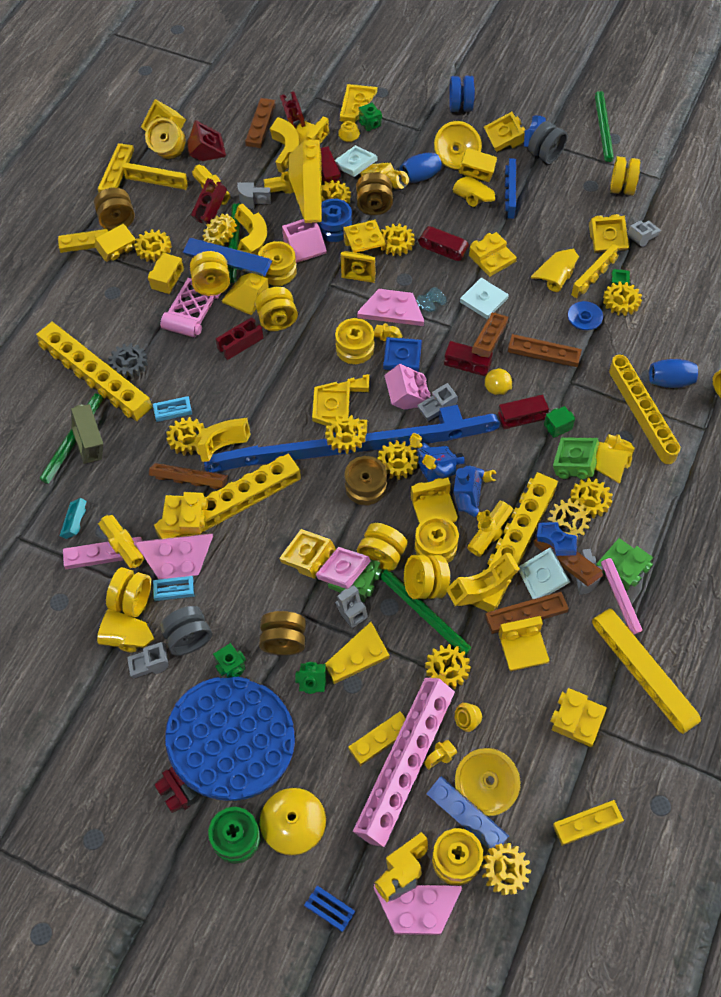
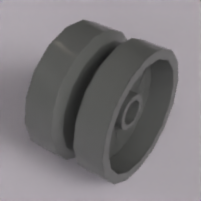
M544 121L534 131L529 141L528 151L534 156L540 157L547 164L553 163L565 148L568 133L561 128H556V125Z
M187 606L180 608L161 621L159 628L164 639L167 640L166 643L171 654L179 656L192 653L206 645L211 639L212 631L208 623L204 622L205 618L199 607Z

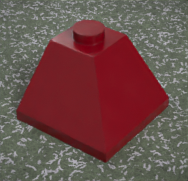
M196 120L187 143L191 157L201 161L224 158L226 152L221 133Z

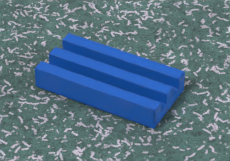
M319 886L315 887L314 892L304 905L342 933L355 913L353 909ZM317 895H322L327 900H329L330 902H332L333 904L347 912V917L339 911H337L332 906H330L329 904H327L326 902H324L323 900H321L320 898H318ZM313 901L343 920L342 925L313 906Z

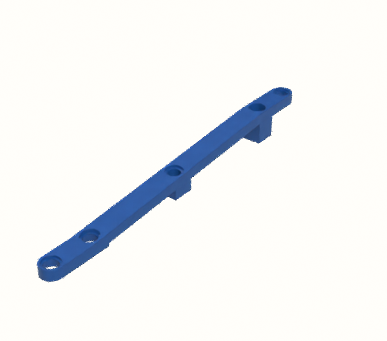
M458 405L443 407L439 411L440 424L366 433L365 443H362L361 448L356 447V452L382 449L383 445L388 447L389 442L395 444L396 440L399 441V444L405 441L406 446L411 445L409 439L413 433L422 437L420 443L424 442L425 444L463 438L494 431L499 428L500 422L496 414L462 419ZM327 439L258 447L257 445L213 454L210 461L204 462V467L207 472L214 473L244 466L268 464L275 461L279 456H284L288 453L293 460L346 454V452L342 450L341 453H338V448L332 450L331 445H327Z

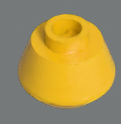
M346 121L341 125L338 135L345 142H353L359 137L360 131L354 122Z
M469 703L459 704L455 711L456 724L465 732L473 731L482 721L480 709L476 705Z

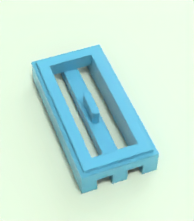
M189 396L153 404L156 422L192 415Z
M193 576L153 580L154 601L194 597ZM189 583V585H181V586L174 585V584ZM165 585H174V586H169V587H164V588H158V587H157V586H165Z

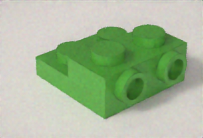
M561 438L553 464L556 476L562 479H567L569 476H577L579 479L593 477L597 464L598 438Z
M618 538L596 564V566H602L601 562L603 560L611 558L625 590L628 591L631 586L636 587L642 579L640 576L643 572L647 574L651 569L653 557L638 546L633 548Z
M370 559L371 562L351 585L358 589L362 602H365L367 596L371 597L374 591L373 584L375 580L380 579V574L382 573L380 562ZM328 583V588L340 593L345 590V588Z

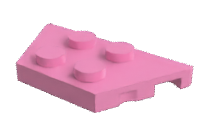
M378 289L357 313V318L424 326V318L413 293Z
M213 533L137 541L136 546L158 579L196 576L201 571L213 538Z
M374 884V891L379 898L394 934L441 935L462 890V886L416 885L415 889L386 903L376 890V884Z

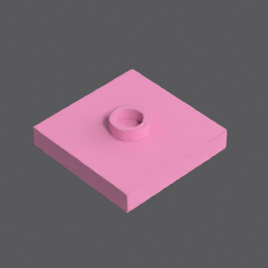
M338 547L316 573V577L319 580L348 589L371 560L369 556Z

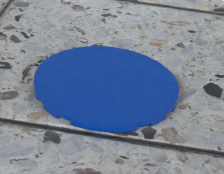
M216 677L195 685L177 701L166 726V752L176 774L194 791L217 800H244L268 790L286 771L295 745L293 721L281 699L266 686L259 685L250 681V679L242 677Z

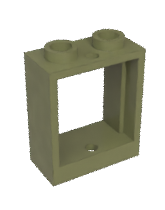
M80 404L71 408L70 425L83 464L102 460L103 441L90 404Z

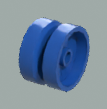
M451 76L449 87L450 112H459L461 102L464 112H472L475 99L473 76H464L462 86L459 76Z
M328 199L322 201V222H317L320 227L323 240L329 242L344 240L343 227L352 225V209L344 200Z

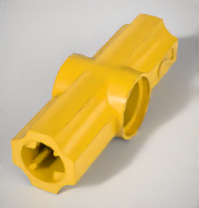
M199 164L192 171V175L201 184L202 189L207 178L214 180L215 184L217 181L221 182L219 177L215 174L212 175L204 165L201 166ZM228 191L223 198L222 205L227 204L231 198Z
M289 171L282 173L281 177L263 179L264 187L270 188V192L283 191L287 194L293 193L292 185L289 181Z
M499 501L490 515L483 517L479 521V530L468 544L467 549L474 555L481 557L490 543L501 537L503 533L501 527L513 512V508L504 501Z
M106 515L101 518V521L98 523L99 527L107 536L116 554H120L130 569L140 566L144 557L134 545V541L127 530H123L113 515Z

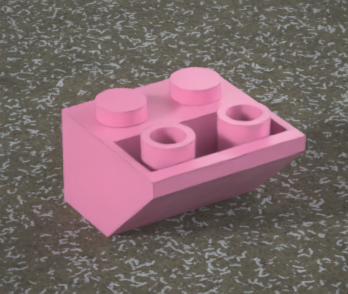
M304 219L282 226L283 240L293 247L296 263L327 253L317 222L305 223Z
M399 364L384 375L392 405L404 410L418 408V404L430 398L424 374Z

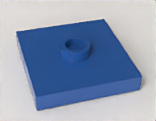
M387 337L383 369L392 370L397 365L402 364L419 372L422 340Z

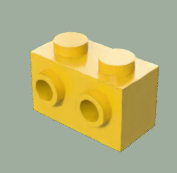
M466 148L459 173L490 182L497 157Z
M123 223L95 238L94 247L103 259L108 262L109 260L117 259L124 252H130L134 248L135 238Z
M162 253L161 257L157 259L155 267L148 274L151 289L170 294L184 270L182 258Z

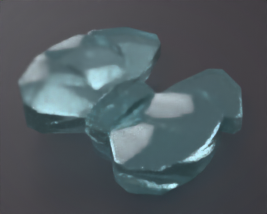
M431 288L427 295H419L417 298L418 305L429 312L436 309L434 301L441 305L446 303V296L437 288Z

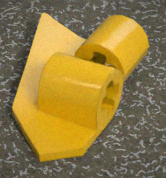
M463 177L454 184L453 193L466 199L467 203L472 207L477 206L483 201H495L494 191L473 177Z
M574 249L556 252L531 276V279L547 280V287L553 292H559L565 281L570 279L579 255Z
M599 442L595 470L620 483L624 468L628 469L631 465L632 452L613 449L609 444Z
M109 609L103 617L97 636L99 645L119 646L125 652H136L137 647L145 648L155 640L146 622Z

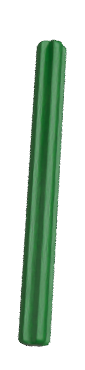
M597 91L595 101L604 160L612 162L614 155L603 91Z
M239 203L232 204L231 217L236 221L237 226L235 227L236 232L232 233L233 237L229 238V248L237 250L239 245L240 222L234 216L237 207L240 205ZM228 267L230 283H235L237 269Z
M97 393L93 394L88 402L93 415L103 401L102 396ZM72 428L41 474L40 479L42 482L50 483L76 443Z
M385 569L380 574V578L454 648L459 647V653L463 651L465 655L471 650L470 645L420 599H412L408 595L405 585L388 569Z

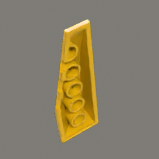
M320 140L303 141L289 155V181L295 193L297 203L300 206L304 222H322Z

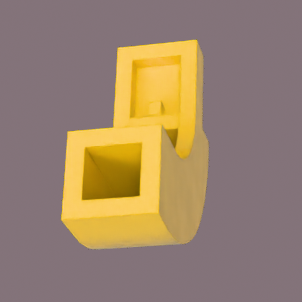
M277 117L270 128L272 139L285 145L275 161L278 172L284 173L289 168V155L300 145V141L295 127L288 121Z
M242 203L237 207L234 217L244 226L249 235L240 240L237 250L258 255L267 236V226L259 212L253 215Z
M247 418L220 422L201 431L195 438L197 453L201 456L202 462L210 461L214 452L223 446L246 443L251 435Z
M505 553L485 571L471 577H458L446 588V591L455 606L473 604L497 593L511 583L510 578L520 568L511 553Z

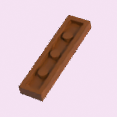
M260 98L245 141L246 146L262 147L276 106L275 100Z
M492 312L473 345L472 353L489 358L508 323L509 317Z
M514 334L511 336L508 352L573 367H578L582 351L579 348Z
M158 463L149 468V476H155L159 480L167 478L173 479L177 483L185 481L191 482L195 486L208 485L213 489L223 488L228 479V475Z
M537 538L534 540V545L542 552L550 547L555 552V549L550 544L538 542ZM579 552L576 555L557 556L561 566L586 586L591 585L603 576L602 570Z
M557 592L485 613V618L491 634L499 632L501 624L541 616L543 620L567 613L569 608L562 592Z

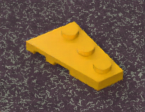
M347 84L340 121L356 123L359 118L358 107L369 104L378 92V87Z
M370 622L325 663L326 669L333 683L336 684L389 659V653L372 622Z

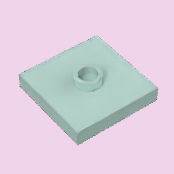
M355 145L335 159L338 169L355 177L378 159L377 155Z
M480 278L460 298V302L488 319L491 313L495 312L508 299L509 294Z
M551 547L519 566V573L532 599L550 595L570 583Z

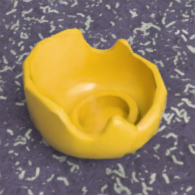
M493 369L485 377V388L494 395H505L509 389H512L511 375L504 369Z

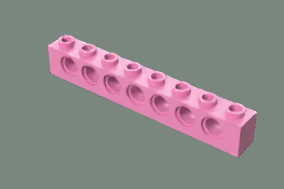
M440 678L424 679L355 825L353 832L369 844L385 847L437 730L442 723L447 708L451 703L455 692Z

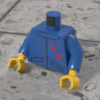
M416 433L411 435L409 439L410 444L414 448L418 447V466L428 482L437 478L453 476L456 474V465L464 464L463 453L453 454L447 446L429 447L424 442L420 443L422 440L420 435Z
M465 466L458 468L456 471L454 495L458 510L464 511L473 517L477 516L478 522L491 513L489 510L480 512L478 506L482 479L485 483L496 481L491 476L496 474L495 470L484 472L483 469L474 466Z

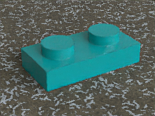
M79 498L70 502L60 533L61 537L68 539L78 534L81 518L86 511V500Z

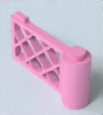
M188 278L169 311L163 314L161 329L195 338L197 335H200L202 325L200 324L214 299H218L220 294L213 296L202 295L194 298L193 294L198 292L194 289L189 290V286L192 285V279ZM190 296L191 300L182 301V298ZM203 300L207 302L206 304L201 306H198L197 302ZM195 305V308L189 310L186 308V306ZM180 308H183V309H184L183 312H180V313L175 312V310H177V309H180ZM196 312L200 314L198 318L190 315Z

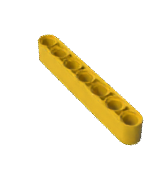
M624 355L614 356L609 369L612 379L660 460L665 464L674 463L680 452L678 441L627 357Z
M609 608L592 619V624L596 631L680 733H686L701 722V717L695 708L612 609Z

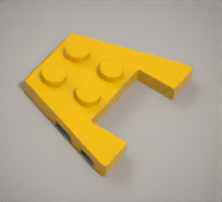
M369 374L363 375V378L359 379L350 378L346 382H333L314 387L312 421L330 426L329 421L335 422L336 416L342 419L343 415L348 418L350 392H369ZM360 420V423H364V429H366L367 433V420Z

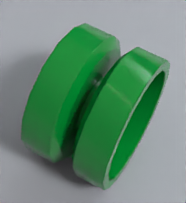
M229 807L218 812L211 820L208 829L209 841L217 856L223 861L232 864L243 863L252 858L260 844V830L250 812L240 807Z

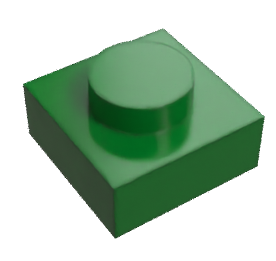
M613 269L611 273V286L612 283L618 285V282H621L622 285L628 282L629 286L630 271Z

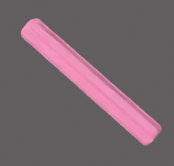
M611 558L605 559L601 562V565L626 624L633 635L638 634L642 631L641 625Z

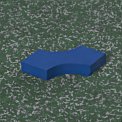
M533 116L531 126L528 130H525L524 147L528 148L534 131L540 124L546 121L545 117Z
M558 522L538 523V542L550 544L555 549L556 556L576 555V535L564 533L559 528Z

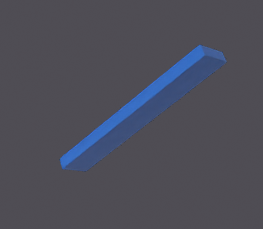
M189 238L183 251L185 255L195 257L197 254L205 251L218 252L225 257L228 267L261 276L266 275L272 263L270 258Z

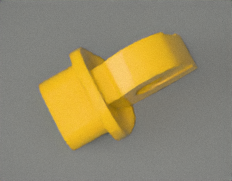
M384 323L383 325H376L374 337L386 341L387 337L402 338V333L399 328L388 326L387 323Z
M608 434L604 442L613 449L632 452V454L635 450L632 443L621 439L618 434L616 436Z
M445 740L442 743L438 742L435 745V751L427 757L423 764L429 770L441 761L449 763L452 757L457 754V750L449 740Z

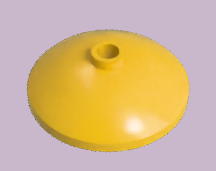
M462 121L449 122L442 126L435 136V153L440 157L441 163L448 168L460 169L466 148L481 152L480 136L468 123ZM453 147H457L458 151H454Z
M481 748L470 752L461 760L455 774V786L462 795L486 816H494L505 812L515 803L520 791V776L514 762L506 754L492 748ZM489 776H492L494 778L493 784L489 783Z
M288 788L275 793L265 803L260 816V829L266 843L275 851L285 855H300L314 848L321 840L326 827V815L321 802L315 795L300 788ZM290 814L296 815V819L290 821L288 819V816Z

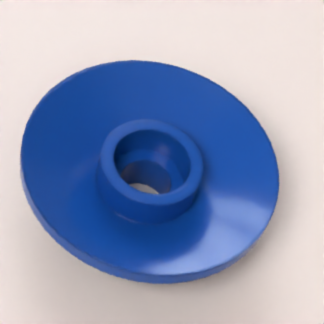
M581 301L570 307L568 320L578 329L593 330L602 323L603 313L596 304Z

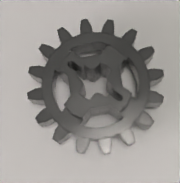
M130 343L126 347L123 344V348L117 346L116 352L111 351L112 356L108 357V364L121 376L123 375L125 379L128 376L134 379L135 374L140 376V371L145 372L144 366H148V358L144 349H140L139 345L133 347L132 343Z

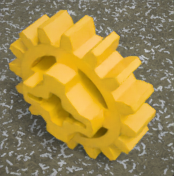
M331 180V183L325 182V185H322V201L340 199L350 203L351 191H349V187H346L345 183L340 184V181L334 183Z
M221 214L220 217L216 216L214 219H211V223L206 224L207 229L203 230L205 234L202 237L205 242L223 246L225 242H229L230 237H233L232 233L236 232V221L228 214Z
M392 224V227L386 226L385 230L381 229L385 240V245L381 246V250H386L387 255L391 252L392 256H395L396 253L401 256L402 252L408 254V250H412V246L415 243L412 229L407 230V226L401 227V224H398V226Z
M152 229L151 233L144 231L145 235L139 234L140 239H135L136 254L140 256L141 260L145 258L146 262L150 259L155 262L156 259L161 257L162 253H171L170 237L166 236L165 232L161 234L160 230L154 232Z
M618 282V285L612 283V286H608L604 292L603 304H606V309L611 308V313L617 312V316L620 313L626 316L628 312L632 315L634 311H638L641 305L642 294H638L639 289H633L634 285L628 286V282L625 285H622L621 282Z
M343 415L342 419L336 416V421L330 420V426H326L325 439H327V445H331L332 450L338 448V453H341L342 450H345L346 454L349 453V450L356 452V447L361 448L362 443H365L366 429H364V423H360L359 418L353 420V415L349 418Z
M191 417L187 421L181 418L180 423L174 421L175 426L170 425V431L166 432L170 449H175L176 454L182 451L183 456L186 455V452L193 455V451H197L196 431L200 433L206 429L204 424H199L198 419L192 421Z
M396 440L395 444L389 442L388 447L383 445L382 451L378 452L377 459L383 463L391 479L397 476V479L400 480L402 475L404 478H407V473L413 474L414 469H417V451L412 450L411 445L406 446L405 441L402 444H399L398 440Z
M587 478L586 482L581 479L579 485L575 483L570 496L572 503L579 500L578 506L584 504L585 508L583 511H589L592 518H595L596 514L602 517L604 512H608L612 504L613 494L609 493L610 487L604 488L605 482L599 484L598 479L591 482L590 478Z
M571 498L568 499V503L560 500L561 505L554 504L556 510L549 511L553 517H549L548 521L558 522L559 528H568L570 533H564L576 535L578 540L579 533L582 536L585 535L583 529L589 530V526L586 523L591 522V519L586 518V516L590 512L583 511L585 508L584 504L578 506L579 500H576L575 503H572ZM568 507L575 508L579 512L574 513ZM562 510L561 518L556 520L557 514ZM565 512H567L571 518H575L572 520L573 528L568 522H564L566 520ZM583 519L581 527L577 530V522Z
M448 644L447 649L440 645L439 651L433 649L432 655L427 656L429 662L425 663V668L428 669L426 670V676L440 678L446 685H451L453 689H456L457 683L462 686L464 683L463 679H468L469 674L467 672H470L471 668L468 665L470 660L469 658H464V651L458 652L459 647L453 650L450 644ZM450 662H451V667H449L448 669H446V671L444 672V669H445V668L450 664Z
M510 843L504 845L497 844L495 848L488 849L490 855L483 856L487 863L481 865V868L486 869V873L482 877H488L487 886L494 885L493 892L501 891V895H508V893L517 894V890L524 889L522 883L529 882L525 875L531 873V870L526 869V865L530 862L523 860L525 852L518 853V846L511 848ZM502 853L508 854L511 857L507 858L506 855H502ZM502 880H505L506 883L509 882L510 885H505V884L501 883V881H502Z

